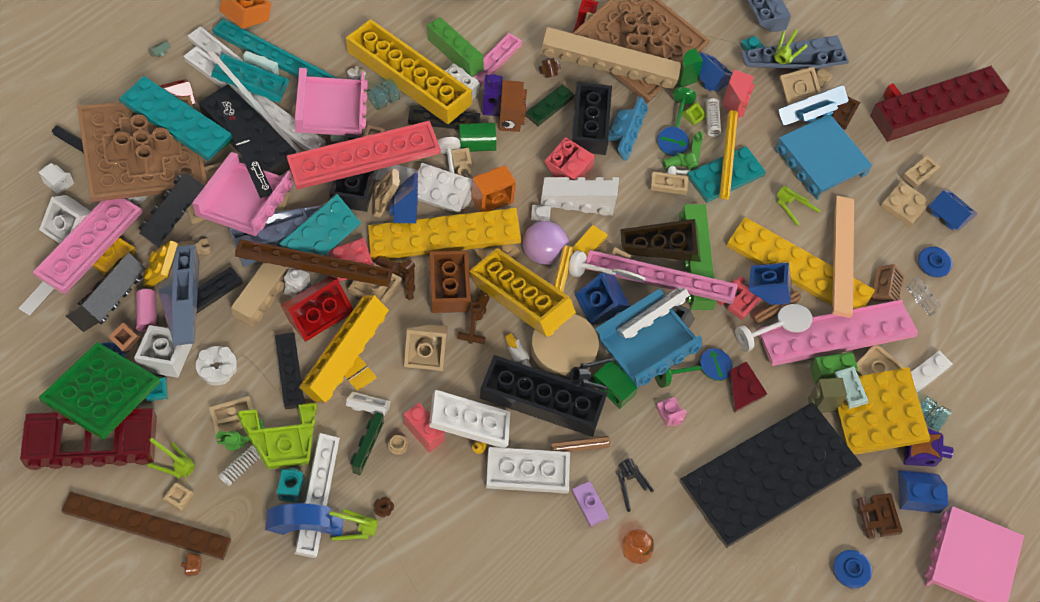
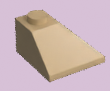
M424 325L407 328L404 367L443 371L448 327Z

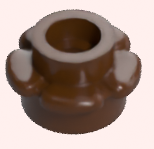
M382 497L374 502V512L380 517H387L394 510L393 502L387 497Z

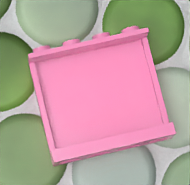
M299 68L295 132L361 136L362 129L366 127V118H362V116H366V105H363V103H367V92L363 91L367 90L368 80L364 79V72L361 74V80L307 77V68Z
M231 152L193 201L195 216L257 236L259 231L265 227L269 217L273 216L276 207L282 203L286 193L292 189L293 180L291 172L288 171L282 177L264 171L273 193L270 196L260 198L246 165L239 162L238 154Z
M954 506L947 512L944 511L940 518L942 527L935 536L937 545L930 554L932 563L925 572V577L927 578L925 586H930L934 583L977 602H1008L1024 535Z

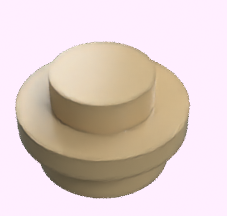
M395 435L389 439L388 449L394 455H402L408 449V441L404 436Z

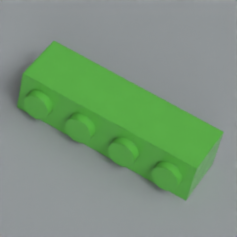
M441 17L427 24L428 40L455 65L463 68L471 77L484 70L483 55Z

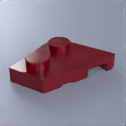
M747 361L729 371L734 412L766 397L767 392Z

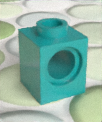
M295 468L282 469L277 489L279 500L300 502L305 480L303 472ZM288 482H296V485L293 487L286 486Z

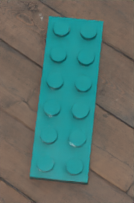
M145 76L119 98L121 104L136 114L145 116L148 122L157 128L168 130L178 142L208 162L232 139L230 132Z

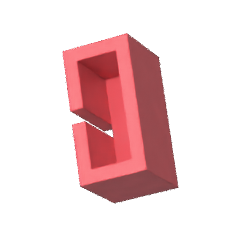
M420 402L403 414L404 425L428 453L445 441V431L429 427L430 414Z

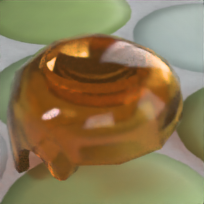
M640 529L631 530L626 533L622 543L625 558L632 563L641 564L647 562L654 551L652 536L647 531Z

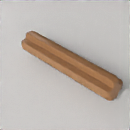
M794 291L791 293L790 303L770 305L754 314L753 320L756 324H761L778 314L784 306L799 302L802 297L798 291Z
M609 436L552 442L551 451L577 452L609 448L610 438Z

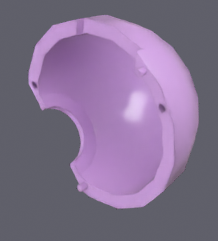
M539 221L531 225L522 238V248L525 254L532 261L544 265H552L557 260L563 247L569 245L566 232L558 224L550 221Z

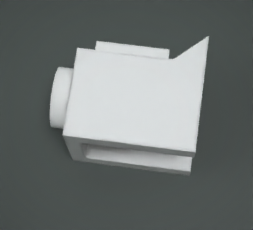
M52 163L45 166L39 172L43 183L57 196L74 184L70 173H65L60 167L54 166Z
M290 268L284 277L285 289L283 293L293 298L311 286L309 273L300 269Z

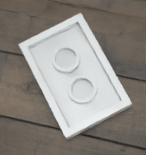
M422 163L418 171V201L461 214L471 190L473 179Z

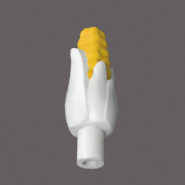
M511 333L505 336L508 344L507 348L513 360L532 367L529 363V355L521 345L520 340L516 339Z

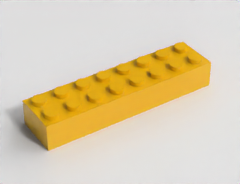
M370 19L346 37L347 52L446 124L452 122L472 105V90L373 20Z

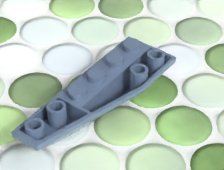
M747 0L761 26L771 33L787 30L791 15L783 0Z
M838 35L791 43L789 48L792 50V55L805 44L808 47L796 56L790 64L788 62L780 64L775 60L774 53L778 45L741 51L746 67L772 69H807L814 67V69L849 63Z
M321 206L274 212L257 236L228 227L235 250L240 239L281 247L278 243ZM239 258L243 267L259 262Z
M195 245L178 246L176 248L168 277L158 283V293L174 346L195 343L200 263Z

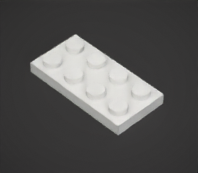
M435 390L432 395L429 427L506 448L509 442L510 411Z
M489 447L486 488L568 493L570 452Z

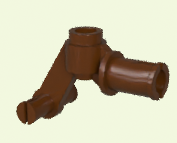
M380 256L376 264L384 268L393 269V274L405 277V297L408 300H412L414 298L413 292H415L414 262L409 259L402 263L398 261L393 262Z
M479 293L476 302L470 305V333L459 331L458 340L468 341L469 344L474 342L484 345L486 337L475 335L477 321L481 320L487 311L486 306L490 300L488 294L485 293L482 298L483 293Z

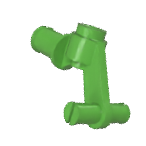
M699 131L693 136L690 153L685 155L677 153L676 156L663 159L664 169L668 170L671 166L676 167L679 165L681 167L685 166L689 170L697 168L699 166L703 132Z
M259 420L260 429H265L264 421ZM219 431L216 434V439H220L216 442L221 445L225 444L228 451L238 450L244 447L245 443L251 442L248 436L244 437L237 431Z

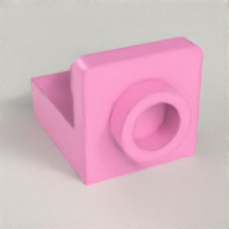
M675 397L656 405L666 427L681 424L687 414L685 409L681 410Z

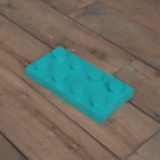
M222 53L220 60L248 91L268 98L271 101L281 102L290 79ZM216 64L211 77L237 87L221 67Z
M747 146L734 151L730 192L766 174L765 169ZM723 157L687 174L688 179L706 203L719 197Z
M335 194L278 244L283 248L326 255L355 230L361 222L339 195Z

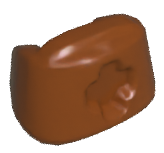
M188 553L187 562H181V567H186L185 575L194 576L199 574L202 565L200 555Z

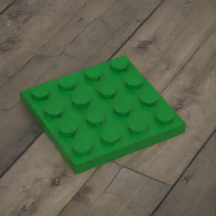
M96 342L39 396V400L104 440L160 384V379Z

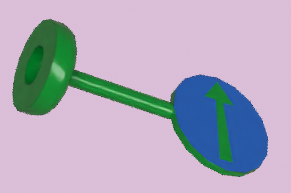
M677 87L672 93L673 99L680 103L675 127L665 128L658 136L660 150L669 156H676L677 153L683 154L689 146V138L679 128L684 104L694 103L697 94L692 89L686 87Z
M711 348L701 355L700 365L671 370L669 367L664 374L655 376L659 387L664 388L671 384L673 374L702 370L708 378L722 381L729 377V371L733 368L732 360L724 351Z

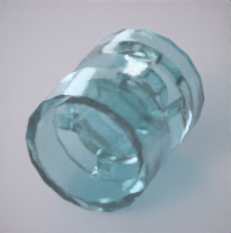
M387 79L381 82L380 86L375 85L367 90L370 102L377 110L387 106L388 103L392 104L400 100V92L392 79Z
M929 396L921 404L928 427L939 432L952 411L943 405L937 406V401Z

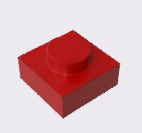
M892 83L887 86L883 97L887 100L900 96L902 93Z

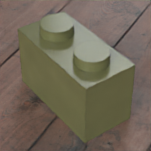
M843 377L819 379L808 396V403L813 402L821 413L836 412L837 408L840 407L847 397Z

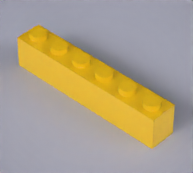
M365 295L361 298L299 386L314 402L326 403L332 397L333 391L342 383L344 375L353 367L355 359L364 351L369 339L375 335V330L385 320L389 310L375 295Z

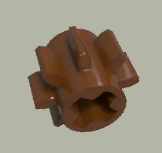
M554 58L543 60L542 66H539L540 75L545 74L546 78L558 75L557 71L561 69L560 62H555Z

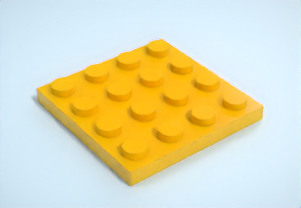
M910 367L858 376L868 398V404L849 409L844 400L840 407L837 408L845 442L854 455L930 442L929 432Z

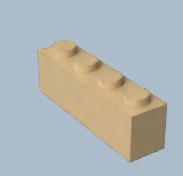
M263 263L232 305L233 317L252 327L256 322H259L266 308L273 304L276 294L283 290L285 286L284 277L290 270V267Z

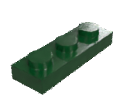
M561 84L529 109L525 116L538 127L574 99L575 94Z
M376 412L374 418L369 419L366 427L368 431L365 436L362 435L358 447H360L357 454L354 453L351 458L350 465H352L354 474L361 476L382 429L384 415Z

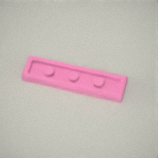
M508 33L483 58L484 70L473 76L478 80L480 86L485 83V75L494 74L522 45V40Z

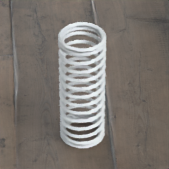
M711 98L705 102L707 134L711 137H716L721 134L719 100ZM710 130H719V131H720L718 134H710V133H709V132H711Z
M253 444L250 446V448H247V451H244V453H242V456L236 458V461H233V463H231V466H228V468H225V471H222V473L219 474L220 479L227 486H230L232 484L230 479L235 482V479L227 472V470L236 479H238V477L230 470V468H232L239 477H241L239 472L243 474V471L235 464V462L245 472L246 469L238 462V460H240L247 469H249L248 465L252 467L251 463L255 464V462L246 454V452L249 453V455L256 462L257 459L255 458V456L258 459H260V456L258 455Z

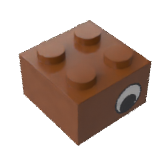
M507 80L502 82L499 130L520 132L521 125L525 123L527 89H524V82Z

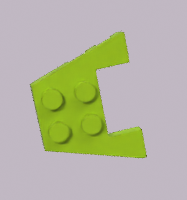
M317 403L298 406L301 425L260 429L257 409L238 411L237 417L267 470L308 465Z

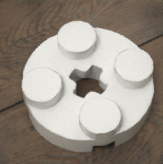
M214 346L199 353L196 361V370L198 376L206 381L207 384L222 385L230 381L233 374L235 375L237 372V361L235 355L228 347ZM216 362L222 363L219 369H215L212 365Z

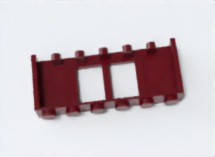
M153 408L134 409L115 428L113 450L91 451L92 433L85 429L83 452L61 453L63 424L75 425L76 423L58 412L26 414L20 460L30 470H39L41 467L60 469L62 466L82 468L84 465L103 467L105 464L124 466L127 463L146 465L148 462H154L155 445L150 442V438L156 439L157 416Z

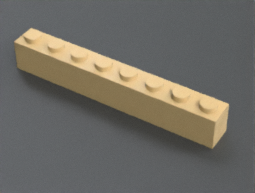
M549 27L546 28L540 54L547 57L562 59L566 62L577 63L581 66L592 67L600 71L611 72L615 75H622L630 79H637L648 84H656L674 89L678 81L681 67L680 62Z

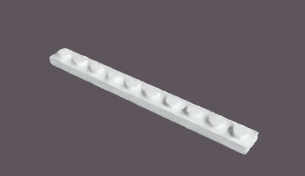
M197 46L184 56V60L219 87L222 88L229 84L211 77L217 63ZM229 84L265 121H267L239 88L235 87L232 84ZM248 91L284 133L303 149L308 151L326 146V141L317 134L296 133L295 118L268 98Z

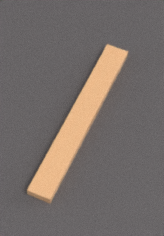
M836 196L834 204L832 314L851 318L853 315L854 199Z

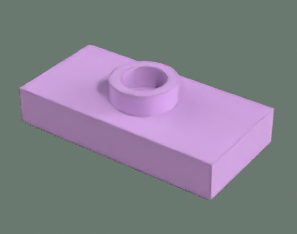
M591 481L572 489L571 492L589 527L609 518Z

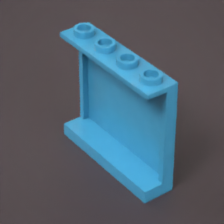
M831 115L824 116L780 137L775 147L778 154L784 158L789 168H792L798 179L803 182L809 193L816 200L819 199L822 192L857 175H860L861 178L866 176L872 167L869 160Z
M660 288L595 328L599 342L612 358H615L616 363L636 388L648 384L652 378L658 374H664L669 367L681 363L685 357L697 353L702 347V337L700 335L696 337L672 308L669 309L670 312L665 316H659L654 319L652 325L638 330L637 335L632 338L625 339L618 334L617 328L664 297V293Z

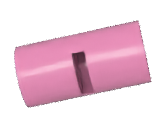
M141 289L136 292V329L139 332L146 333L149 325L157 326L156 292L151 289Z

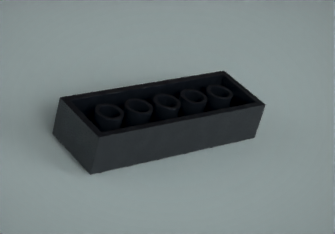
M229 84L214 92L227 90L262 169L279 176L288 171L290 167L287 155L296 154V150ZM214 93L200 101L201 114L230 132ZM232 136L230 144L239 152Z
M497 355L493 356L480 389V399L591 437L594 436L607 397V392L580 383H574L571 380Z

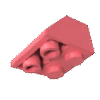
M734 70L722 104L727 113L730 110L738 112V121L739 117L743 118L746 110L745 107H747L751 97L749 94H752L755 84H752L754 76Z
M565 137L547 157L545 164L554 177H568L570 180H575L578 177H585L591 171L595 155Z

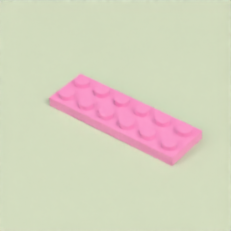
M126 199L101 201L33 271L34 276L65 295L143 213L141 208Z

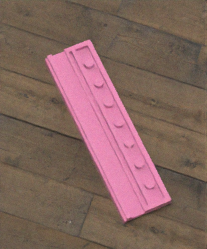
M897 300L853 309L851 318L833 315L832 313L812 317L810 328L803 332H790L780 326L760 334L759 338L763 341L764 349L771 365L775 366L917 337L918 331L903 304V300Z

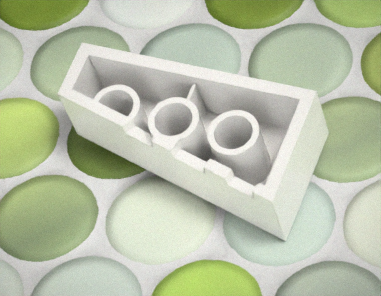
M544 177L541 206L613 216L618 194L619 177H613L612 180H604V177H596V180H585V177H578L575 180H570L568 177Z

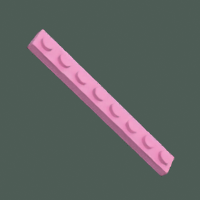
M592 250L589 251L586 264L611 270L621 269L645 277L646 281H637L615 274V277L670 290L682 287L687 289L691 295L733 304L738 286L735 283ZM585 268V270L602 273V272H599V271L590 270V269H586V268Z

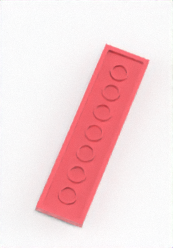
M430 121L287 155V161L296 189L298 190L441 154V149Z

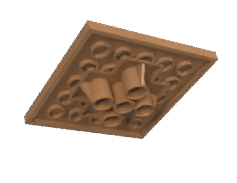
M609 0L573 33L680 62L681 64L684 54L688 50L696 48L698 53H700L710 42L707 37L661 0ZM611 73L636 95L642 97L647 104L664 88L656 84H648L641 80L630 79L626 76Z
M191 96L177 97L193 108ZM120 102L77 106L91 202L164 194L167 189L172 190L176 184L173 181L179 174L184 175L185 172L206 186L207 178L203 158L178 142L168 130L157 128L148 122L145 116L136 114Z

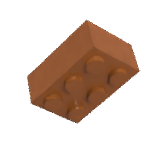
M468 251L430 252L432 313L469 312L471 296Z

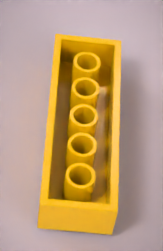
M498 248L469 271L477 288L488 294L545 337L552 334L576 313L568 295Z

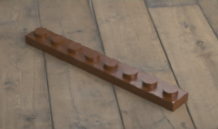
M240 239L235 250V257L378 286L389 287L393 274V269L243 239Z
M71 491L61 510L66 515L224 560L231 543V538Z

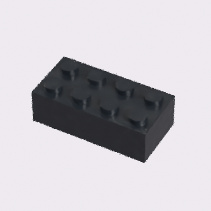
M577 82L571 141L592 154L606 155L609 141L612 86Z
M346 134L344 141L361 138L363 136ZM378 170L334 180L330 190V199L335 194H338L349 209L368 212Z

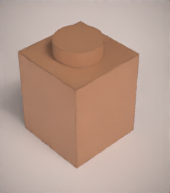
M122 323L109 336L125 352H129L142 339L125 323Z

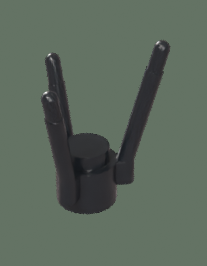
M615 358L581 363L580 367H573L570 371L571 381L608 391V387L589 381L593 380V377H591V372L588 368L613 362Z
M632 458L622 461L618 465L620 471L617 472L628 512L631 511L624 478H627V480L636 478L643 490L646 491L648 488L650 492H654V489L640 472L638 466L635 465Z

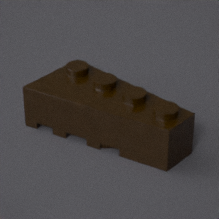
M695 219L620 229L621 246L625 252L631 255L701 262L698 226Z

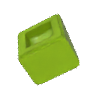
M698 102L691 104L682 112V116L693 126L706 117Z

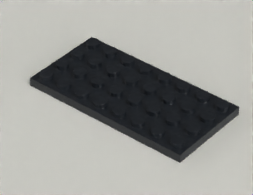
M811 402L680 478V483L724 546L728 548L861 468L862 463L816 405Z

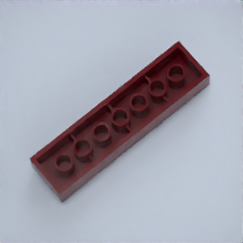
M991 65L875 104L870 117L885 140L889 142L1002 104L1010 90Z

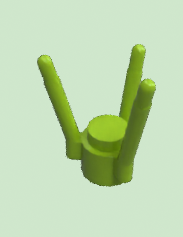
M797 29L794 30L787 44L783 47L785 31L782 32L777 50L774 53L775 60L778 63L786 64L788 62L790 64L796 56L808 47L805 44L792 55V50L789 46L798 31Z
M783 186L776 195L779 199L777 203L783 207L796 226L799 225V222L785 203L791 204L796 199L820 213V209L810 204L807 198L792 191L787 186Z
M150 438L151 443L175 460L173 464L175 471L152 463H147L148 467L174 475L178 479L182 476L187 478L195 468L194 461L187 457L174 442H171L170 445L181 457H177L155 439Z
M342 509V512L348 515L333 511L329 512L332 516L359 523L358 531L362 532V534L333 536L331 537L332 541L369 540V536H375L377 519L347 509Z

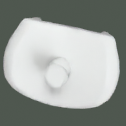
M355 67L347 71L349 79L361 80L362 72H364L365 79L366 71L364 69Z

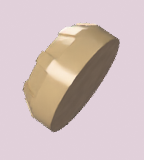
M576 314L556 329L552 336L545 337L535 329L531 343L532 357L543 371L562 378H570L571 369L573 367H580L581 363L595 362L599 348V340L594 327L586 319Z

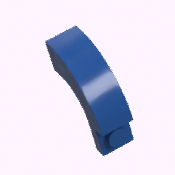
M305 503L284 504L267 510L265 530L281 535L296 530H313L333 536H340L343 532V519L330 515L331 507Z

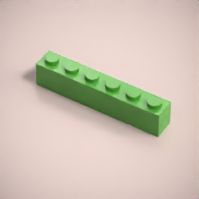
M684 204L683 210L679 212V221L696 220L701 262L684 260V270H687V273L714 279L706 205ZM691 294L687 297V303H690L691 310H713L717 302L716 300Z

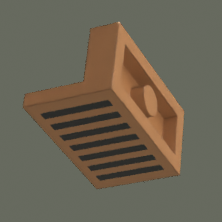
M895 264L877 267L873 288L875 291L872 295L874 301L889 299L892 302L901 300L905 276Z

